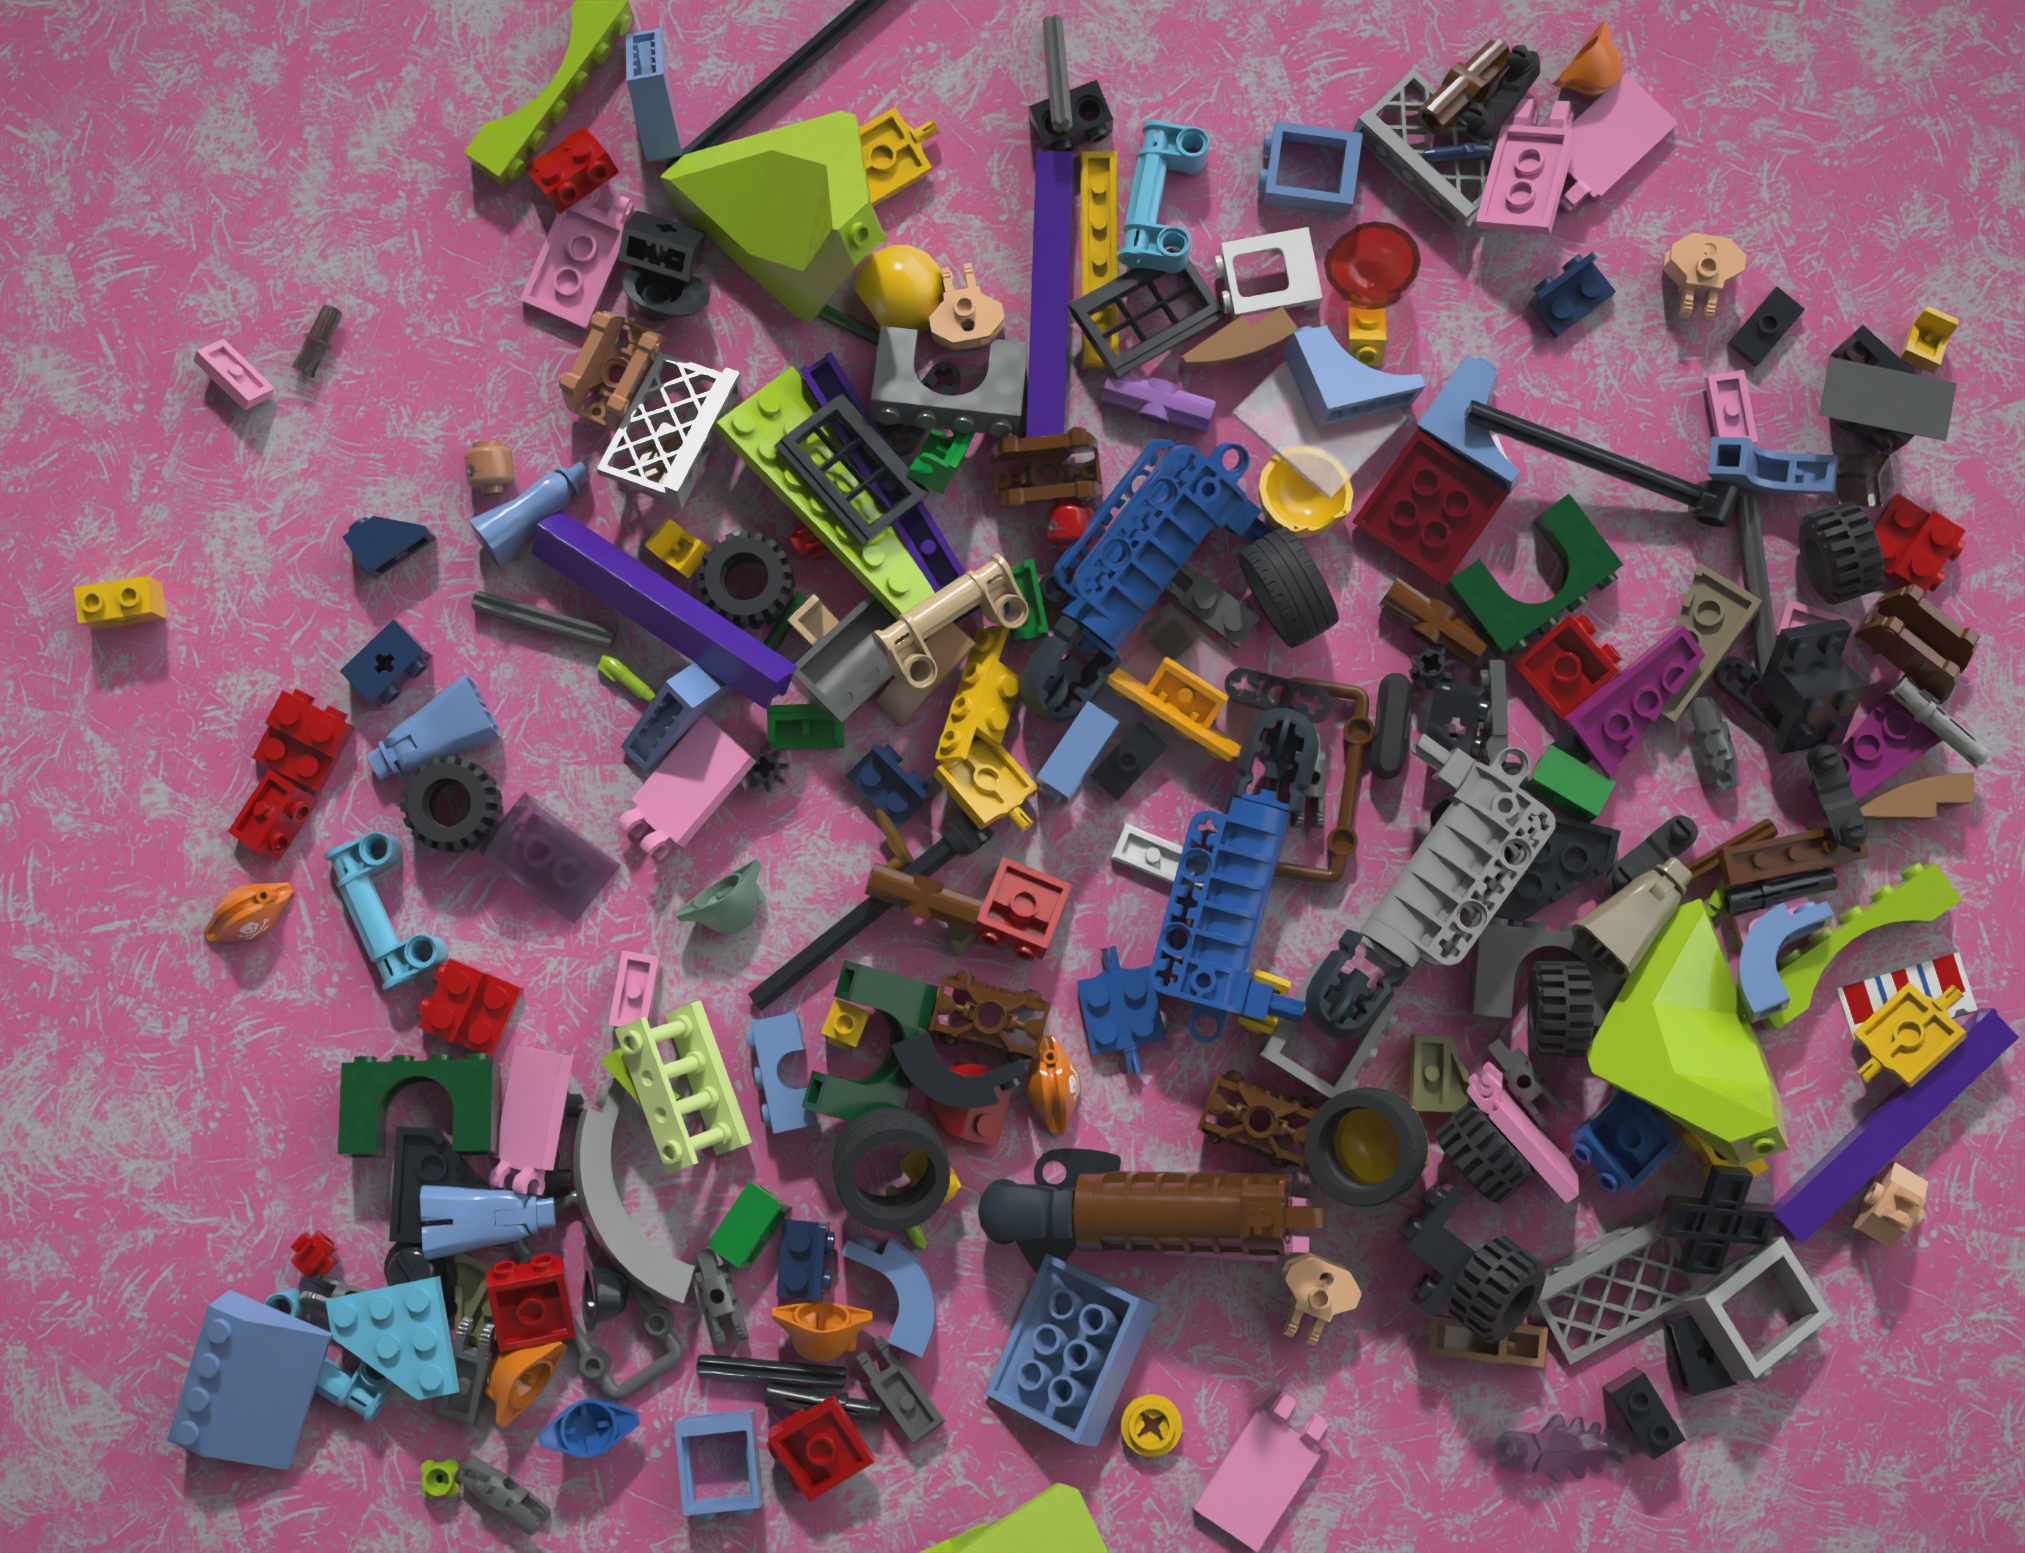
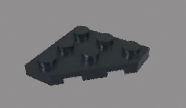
M1539 814L1538 817L1541 822V830L1544 831L1546 827L1542 824V819L1544 818V816L1542 814ZM1553 814L1556 820L1553 833L1494 916L1522 922L1579 888L1584 883L1612 868L1621 830ZM1519 829L1515 834L1516 836H1519L1521 834ZM1513 843L1518 850L1521 848L1520 845ZM1506 847L1504 857L1510 863L1511 853ZM1497 861L1494 863L1496 866L1501 867ZM1500 874L1495 876L1496 880L1499 879Z
M404 1126L396 1128L389 1242L422 1243V1227L427 1225L426 1221H421L420 1193L422 1185L492 1190L463 1156L452 1151V1144L438 1128ZM505 1244L493 1245V1247L505 1246Z

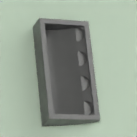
M871 593L794 664L797 666V670L793 673L791 682L825 713L842 724L893 676V672L885 657L881 654L873 640L872 633L876 630L883 631L898 620Z

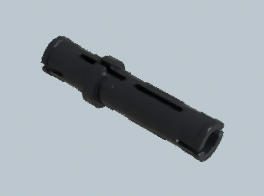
M1831 867L1769 882L1761 879L1754 881L1751 886L1723 891L1722 903L1728 914L1755 907L1763 910L1771 908L1773 903L1836 890L1838 880L1835 871Z
M770 1382L766 1392L765 1407H775L791 1411L803 1409L806 1412L834 1395L851 1421L878 1427L882 1402L852 1398L846 1392L835 1395L777 1385Z

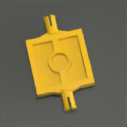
M893 107L859 127L872 207L933 172L932 166L923 153L921 144L940 133L933 119L913 130L911 126L903 121L897 109Z
M982 739L972 742L966 760L944 762L935 769L933 776L980 830L997 819L1009 817L1021 833L1033 825L1034 822L1023 812L1020 805L1034 796L1039 787L1002 745H989Z
M1908 982L1853 1032L1855 1039L1867 1048L1872 1056L1868 1062L1856 1071L1857 1075L1868 1084L1884 1068L1886 1071L1894 1073L1906 1085L1912 1088L1967 1038L1966 1031L1954 1022L1948 1013V1010L1964 997L1959 989L1956 990V987L1951 985L1935 1000L1922 994Z

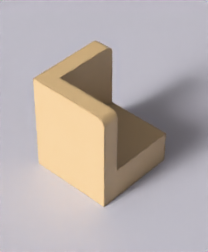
M815 594L788 619L792 628L811 647L839 623L836 617L821 603Z

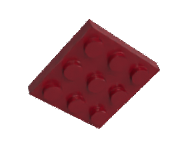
M1417 429L1352 523L1444 586L1509 495V492Z

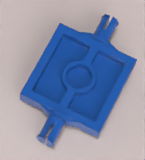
M1117 946L1109 947L1112 962L1110 961L1108 948L1101 949L1106 971L1096 977L1077 981L1092 1055L1109 1051L1123 1053L1127 1075L1134 1074L1131 1059H1133L1135 1073L1143 1072L1138 1049L1148 1043L1166 1040L1157 992L1149 979L1151 966L1136 969L1120 968Z

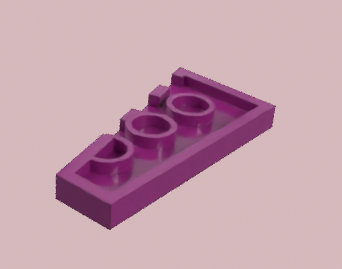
M1677 625L1563 718L1606 777L1612 778L1619 769L1618 765L1628 752L1631 753L1640 742L1639 737L1651 722H1655L1663 712L1661 708L1673 693L1676 694L1704 658V652L1684 625Z
M1903 675L1906 676L1913 683V681L1910 679L1908 675ZM1888 693L1838 750L1856 800L1943 741L1922 722L1917 723L1912 719L1913 714ZM1812 780L1804 791L1824 816Z

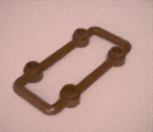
M1293 677L1290 680L1320 687L1330 697L1354 700L1355 705L1353 717L1348 719L1343 727V736L1349 743L1337 827L1327 837V847L1333 854L1331 868L1322 869L1277 862L1274 876L1321 884H1334L1344 876L1347 856L1354 852L1358 845V837L1352 829L1363 747L1372 739L1374 732L1373 723L1368 719L1370 700L1367 692L1356 685ZM1282 687L1279 705L1284 704L1288 700L1289 691L1285 687ZM1283 776L1281 780L1268 777L1266 790L1276 792L1275 798L1280 802Z

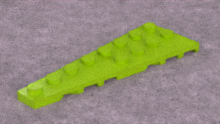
M792 366L718 420L713 430L892 615L899 620V615L910 610L935 592L894 526L889 527L862 548L774 448V445L782 437L821 409L798 371ZM829 422L820 428L839 450L844 447ZM815 433L799 443L818 466L834 455ZM849 454L846 455L845 457L850 461V463H851V464L857 469V471L860 473V471L858 470L857 466H856L855 463L853 462V460H852V458L850 457V455H849ZM840 461L824 472L843 495H846L860 484ZM866 490L850 501L869 524L885 513Z

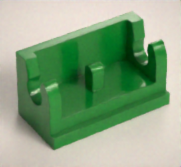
M932 429L906 476L943 495L976 432L960 433L951 430L953 435L946 436L943 432Z
M1034 559L1024 560L1021 565L1010 567L1015 582L1029 608L1026 622L1020 627L1009 628L1012 644L1033 641L1049 636ZM1009 602L1004 604L1006 615L1010 609Z
M816 704L770 705L767 708V734L771 750L845 748V721L842 724L838 723Z
M1550 744L1543 756L1539 757L1528 777V786L1525 790L1570 817L1591 823L1599 816L1616 782Z
M749 1181L706 1245L738 1269L750 1270L792 1206L763 1186H758Z

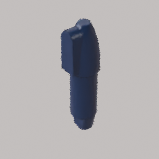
M1463 143L1462 145L1433 147L1424 150L1421 157L1426 162L1434 163L1455 160L1485 159L1491 153V146L1478 143Z

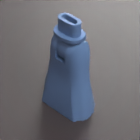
M578 462L569 470L565 467L557 469L540 478L515 499L468 520L474 530L476 539L500 569L508 563L537 531V523L555 512L566 508L571 502V495L573 493L576 496L581 493L579 487L590 480L589 472L582 462Z
M465 673L440 692L427 705L396 726L385 740L378 742L379 747L366 754L376 775L381 780L392 773L399 776L403 772L419 770L418 766L422 763H433V758H448V756H453L501 737L502 734L494 716L489 709L484 707L487 704L477 685Z
M422 1185L421 1221H426L427 1224L422 1227V1249L425 1260L452 1256L493 1245L512 1243L522 1240L531 1234L538 1235L540 1229L556 1228L554 1198L538 1199L536 1194L530 1196L510 1190H485Z

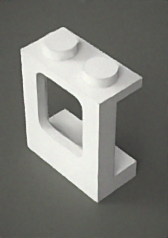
M1309 227L1221 243L1219 256H1214L1217 278H1224L1226 291L1221 292L1223 310L1225 314L1231 313L1232 322L1241 315L1248 316L1275 311L1281 306L1284 309L1304 306L1305 311L1319 308L1323 297ZM1279 250L1283 254L1289 287L1284 291L1242 297L1238 292L1233 259L1244 255Z

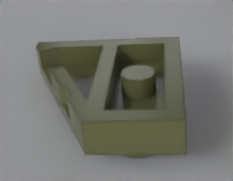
M1410 1035L1409 1103L1416 1111L1457 1112L1468 1101H1473L1467 1093V1088L1470 1086L1468 1082L1469 1074L1466 1067L1459 1061V1052L1452 1036Z
M468 1252L455 1255V1263H457L455 1336L463 1317L472 1318L474 1321L473 1330L468 1342L478 1347L480 1333L485 1324L494 1325L486 1290V1271L493 1270L494 1265ZM495 1333L494 1342H493V1344H492V1347H491L490 1351H492V1349H493V1347H494V1345H495V1343H496V1341H497L496 1333Z

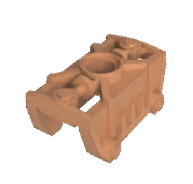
M597 311L590 320L592 330L572 369L560 377L559 388L562 389L563 399L569 411L616 433L651 364L654 363L655 356L660 350L662 342L665 343L666 337L617 313L607 311L601 313ZM626 325L630 327L628 332L630 343L627 349L621 348L617 355L615 341L623 326ZM624 366L626 370L620 382L617 384L611 383L609 381V373L612 368ZM600 388L598 394L602 398L599 403L592 404L586 412L581 410L588 393Z

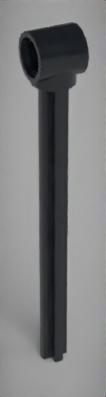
M1471 400L1469 407L1466 408L1464 414V421L1686 504L1688 505L1689 512L1693 513L1692 517L1700 523L1717 528H1728L1740 494V490L1731 484L1717 480H1705L1694 484L1478 401Z
M962 810L943 826L944 830L941 833L944 837L901 872L912 876L916 873L930 877L957 854L961 858L971 855L990 840L995 833L989 825L980 830L965 811ZM869 896L749 992L748 995L753 1003L763 1011L895 904Z

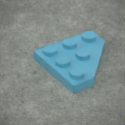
M440 1276L325 1299L330 1331L333 1333L332 1339L412 1397L422 1400L460 1391Z

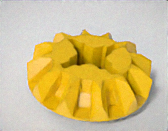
M1145 1394L1137 1399H1133L1123 1412L1121 1431L1125 1442L1133 1451L1143 1456L1157 1457L1166 1454L1178 1443L1182 1433V1419L1177 1407L1164 1396ZM1142 1412L1146 1416L1149 1415L1152 1419L1163 1414L1165 1415L1158 1424L1162 1438H1159L1157 1434L1154 1435L1152 1431L1143 1432L1141 1435H1138L1145 1426Z

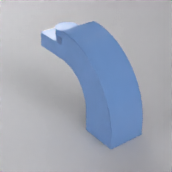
M1711 437L1708 475L1713 480L1731 484L1739 490L1786 497H1798V494L1834 495L1838 457L1837 455L1792 454L1770 451L1756 446L1750 438Z
M1827 901L1818 905L1814 902L1803 904L1793 911L1794 915H1790L1783 902L1766 912L1749 931L1740 954L1737 985L1742 1005L1751 1023L1788 1008L1790 997L1778 975L1776 957L1790 942L1831 925L1834 913Z
M858 1235L856 1240L849 1237L841 1255L883 1273L892 1282L897 1291L899 1312L887 1343L923 1357L933 1331L936 1315L934 1289L925 1268L911 1251L891 1238L884 1252L877 1249L879 1243L868 1237Z

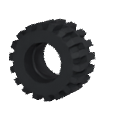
M1849 501L1806 515L1801 519L1799 547L1802 561L1813 587L1822 599L1828 604L1835 605L1880 589L1883 584L1884 575L1881 546L1873 525L1857 504Z
M740 531L738 536L729 533L725 535L726 540L721 543L718 540L712 543L713 550L710 553L705 551L702 557L704 564L698 568V575L700 576L698 587L706 605L743 630L746 627H752L753 630L760 629L761 624L767 622L770 625L776 622L774 618L778 614L782 615L784 613L786 604L793 599L792 589L795 588L793 569L784 551L779 548L775 541L766 539L764 534L758 532L755 535H750L749 531ZM753 561L762 564L768 573V582L763 592L750 600H737L731 597L726 590V579L729 572L742 562Z
M448 756L447 759L442 757L433 758V763L431 764L422 763L418 766L420 772L417 775L411 773L407 778L411 784L409 788L403 787L401 793L406 799L405 803H400V811L406 813V818L403 821L406 827L412 829L411 834L416 839L421 840L426 846L454 853H462L465 849L473 850L479 847V842H487L492 837L489 832L492 828L497 830L500 822L496 821L498 814H503V806L499 805V799L503 798L501 791L496 789L495 785L497 782L495 779L488 775L487 771L481 766L455 756ZM459 783L464 785L470 794V810L465 819L457 825L451 827L443 826L438 822L434 814L435 798L447 785Z
M1536 961L1531 970L1528 985V1029L1531 1046L1536 1056L1585 1057L1592 1042L1594 1028L1593 985L1586 963L1584 961Z
M1468 1101L1435 1130L1437 1142L1449 1160L1478 1192L1492 1202L1501 1204L1535 1174L1534 1167L1494 1124L1489 1118V1114L1481 1111L1473 1101Z
M1507 1236L1496 1237L1481 1247L1461 1270L1450 1293L1447 1306L1449 1307L1448 1313L1486 1343L1493 1344L1497 1341L1499 1342L1511 1334L1525 1320L1535 1306L1546 1280V1265Z

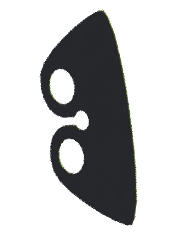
M1054 1149L1043 1153L1037 1160L1034 1168V1178L1037 1185L1055 1187L1059 1191L1064 1188H1076L1077 1180L1081 1173L1101 1174L1109 1171H1119L1121 1158L1116 1154L1092 1149ZM1058 1160L1065 1165L1067 1174L1061 1183L1051 1184L1044 1179L1043 1167L1048 1161ZM1049 1234L1038 1239L1016 1240L1021 1252L1036 1274L1046 1253L1067 1261L1077 1248L1075 1237L1053 1238Z

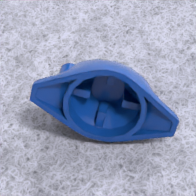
M597 1399L577 1401L568 1406L538 1432L539 1444L542 1447L580 1458L599 1456L640 1425L638 1412Z

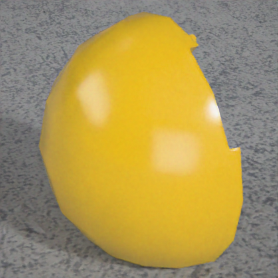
M889 245L872 253L859 267L853 283V291L868 308L880 327L918 330L917 335L930 329L929 317L944 301L943 293L945 289L939 265L925 251L910 245Z
M1308 447L1285 449L1271 457L1261 472L1258 497L1263 514L1275 528L1287 527L1297 538H1305L1321 533L1342 521L1351 511L1353 490L1349 476L1338 461L1323 451Z
M1367 1108L1353 1110L1344 1115L1339 1121L1335 1134L1336 1157L1343 1170L1355 1181L1366 1185L1379 1184L1390 1178L1397 1168L1400 1156L1398 1137L1390 1122L1377 1111ZM1428 1144V1147H1427V1150H1428L1427 1161L1425 1162L1426 1165H1425L1423 1171L1427 1168V1164H1428V1159H1429V1144Z

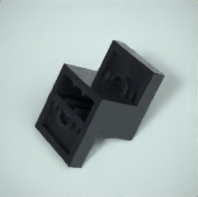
M1861 325L1831 353V355L1838 359L1918 375L1864 325ZM1833 418L1840 428L1848 432L1851 431L1861 440V446L1866 452L1874 457H1880L1882 460L1906 445L1915 436L1913 434Z
M1845 619L1781 629L1759 685V689L1783 715L1772 744L1779 754L1812 749L1818 744L1834 745L1842 743L1847 734L1866 684L1841 658L1852 627Z
M1443 1181L1439 1186L1432 1184L1420 1200L1424 1206L1416 1216L1410 1214L1397 1231L1401 1234L1397 1242L1433 1269L1429 1275L1423 1273L1411 1289L1414 1293L1411 1301L1432 1317L1436 1315L1448 1299L1461 1270L1476 1253V1251L1443 1227L1466 1196L1454 1185Z

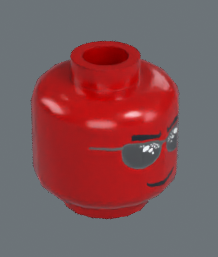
M1075 498L1057 499L1056 505L1051 506L1046 512V540L1048 543L1059 546V553H1065L1073 542H1077L1086 531V526L1094 515V510L1085 505V502L1075 500ZM1094 535L1088 539L1086 545L1091 544L1094 540Z

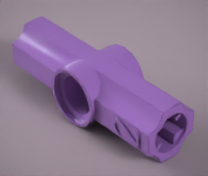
M1110 372L1101 397V402L1137 412L1139 417L1149 422L1161 425H1168L1170 422L1206 434L1216 405V401L1181 391L1177 385L1158 378L1144 380L1128 374L1116 380Z

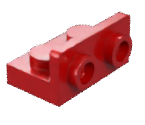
M268 769L227 832L253 851L278 862L318 803V799L299 789L280 774Z

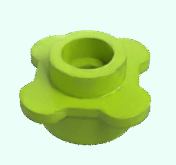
M452 1458L447 1459L445 1462H435L432 1459L426 1460L421 1465V1472L423 1473L422 1494L426 1498H433L434 1496L444 1494L448 1497H454L460 1490V1486L456 1482V1472L459 1469L458 1462ZM438 1475L443 1476L444 1479L442 1482H439L437 1480Z

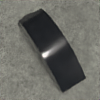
M927 1031L891 1045L895 1058L908 1080L931 1099L951 1107L972 1109L997 1104L999 1100L994 1091L995 1087L1000 1086L1001 1091L1011 1089L1023 1083L1021 1076L1029 1073L1024 1060L1019 1057L980 1074L962 1075L955 1073L941 1061Z

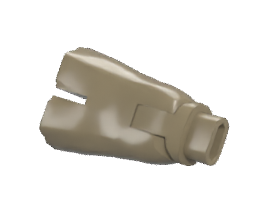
M1670 857L1663 865L1657 864L1652 870L1636 877L1627 886L1576 922L1571 929L1573 938L1592 955L1603 945L1606 950L1597 958L1599 963L1612 976L1621 979L1628 978L1666 922L1676 911L1681 896L1686 893V885L1693 879V874L1678 859Z

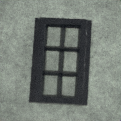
M1173 246L1166 251L1170 253H1177L1181 250L1178 247ZM1190 259L1186 267L1180 271L1188 285L1165 298L1153 281L1169 272L1149 268H1133L1069 304L1068 308L1072 312L1071 315L1110 374H1113L1116 380L1225 318L1222 307ZM1147 285L1157 302L1132 315L1122 298ZM1193 291L1203 307L1178 320L1168 304ZM1116 303L1126 319L1101 333L1091 316ZM1162 308L1172 325L1147 338L1137 321ZM1130 325L1141 342L1116 355L1106 338Z
M843 393L782 437L774 445L779 454L862 548L930 495V492L923 484L906 476L909 468ZM834 417L855 438L841 450L820 429ZM813 433L834 454L820 466L799 445V443ZM859 445L881 467L866 479L845 457ZM838 461L860 483L846 495H843L824 473ZM885 474L905 494V497L891 508L871 486ZM864 490L885 512L871 524L850 503L852 499Z

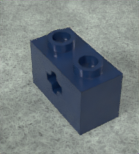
M393 619L340 672L371 704L380 707L383 703L388 705L393 702L402 692L400 687L410 677L415 679L427 669L429 665L427 661L433 655L401 623ZM388 659L392 661L391 665L394 667L390 673L386 671L387 668L384 665Z

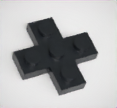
M1712 1164L1701 1198L1666 1195L1656 1230L1664 1237L1687 1238L1679 1265L1685 1272L1718 1275L1721 1272L1731 1242L1765 1245L1776 1211L1770 1204L1745 1202L1754 1176L1748 1168Z

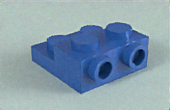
M1619 1090L1598 1112L1591 1114L1568 1137L1574 1144L1572 1152L1575 1157L1582 1163H1590L1600 1174L1597 1180L1601 1187L1610 1193L1616 1192L1618 1196L1633 1191L1680 1143L1644 1101L1622 1090Z

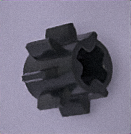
M1426 645L1425 652L1420 654V656L1412 654V662L1417 667L1408 671L1410 679L1420 678L1418 681L1420 692L1425 690V688L1435 689V686L1441 680L1453 682L1452 676L1448 672L1456 669L1455 660L1445 661L1447 656L1446 648L1443 647L1438 652L1431 650ZM1436 666H1438V667H1439V671L1434 670V668H1435ZM1428 668L1431 671L1429 673H1426L1425 669Z
M761 745L760 754L755 757L749 754L756 761L746 774L754 777L750 787L755 789L762 783L766 791L771 793V784L778 781L780 784L785 785L786 782L781 777L782 770L789 769L790 765L777 761L782 754L779 749L770 755L767 754L765 746ZM765 760L772 766H775V770L769 771L768 778H764L761 773L757 772L758 768L763 767V761Z

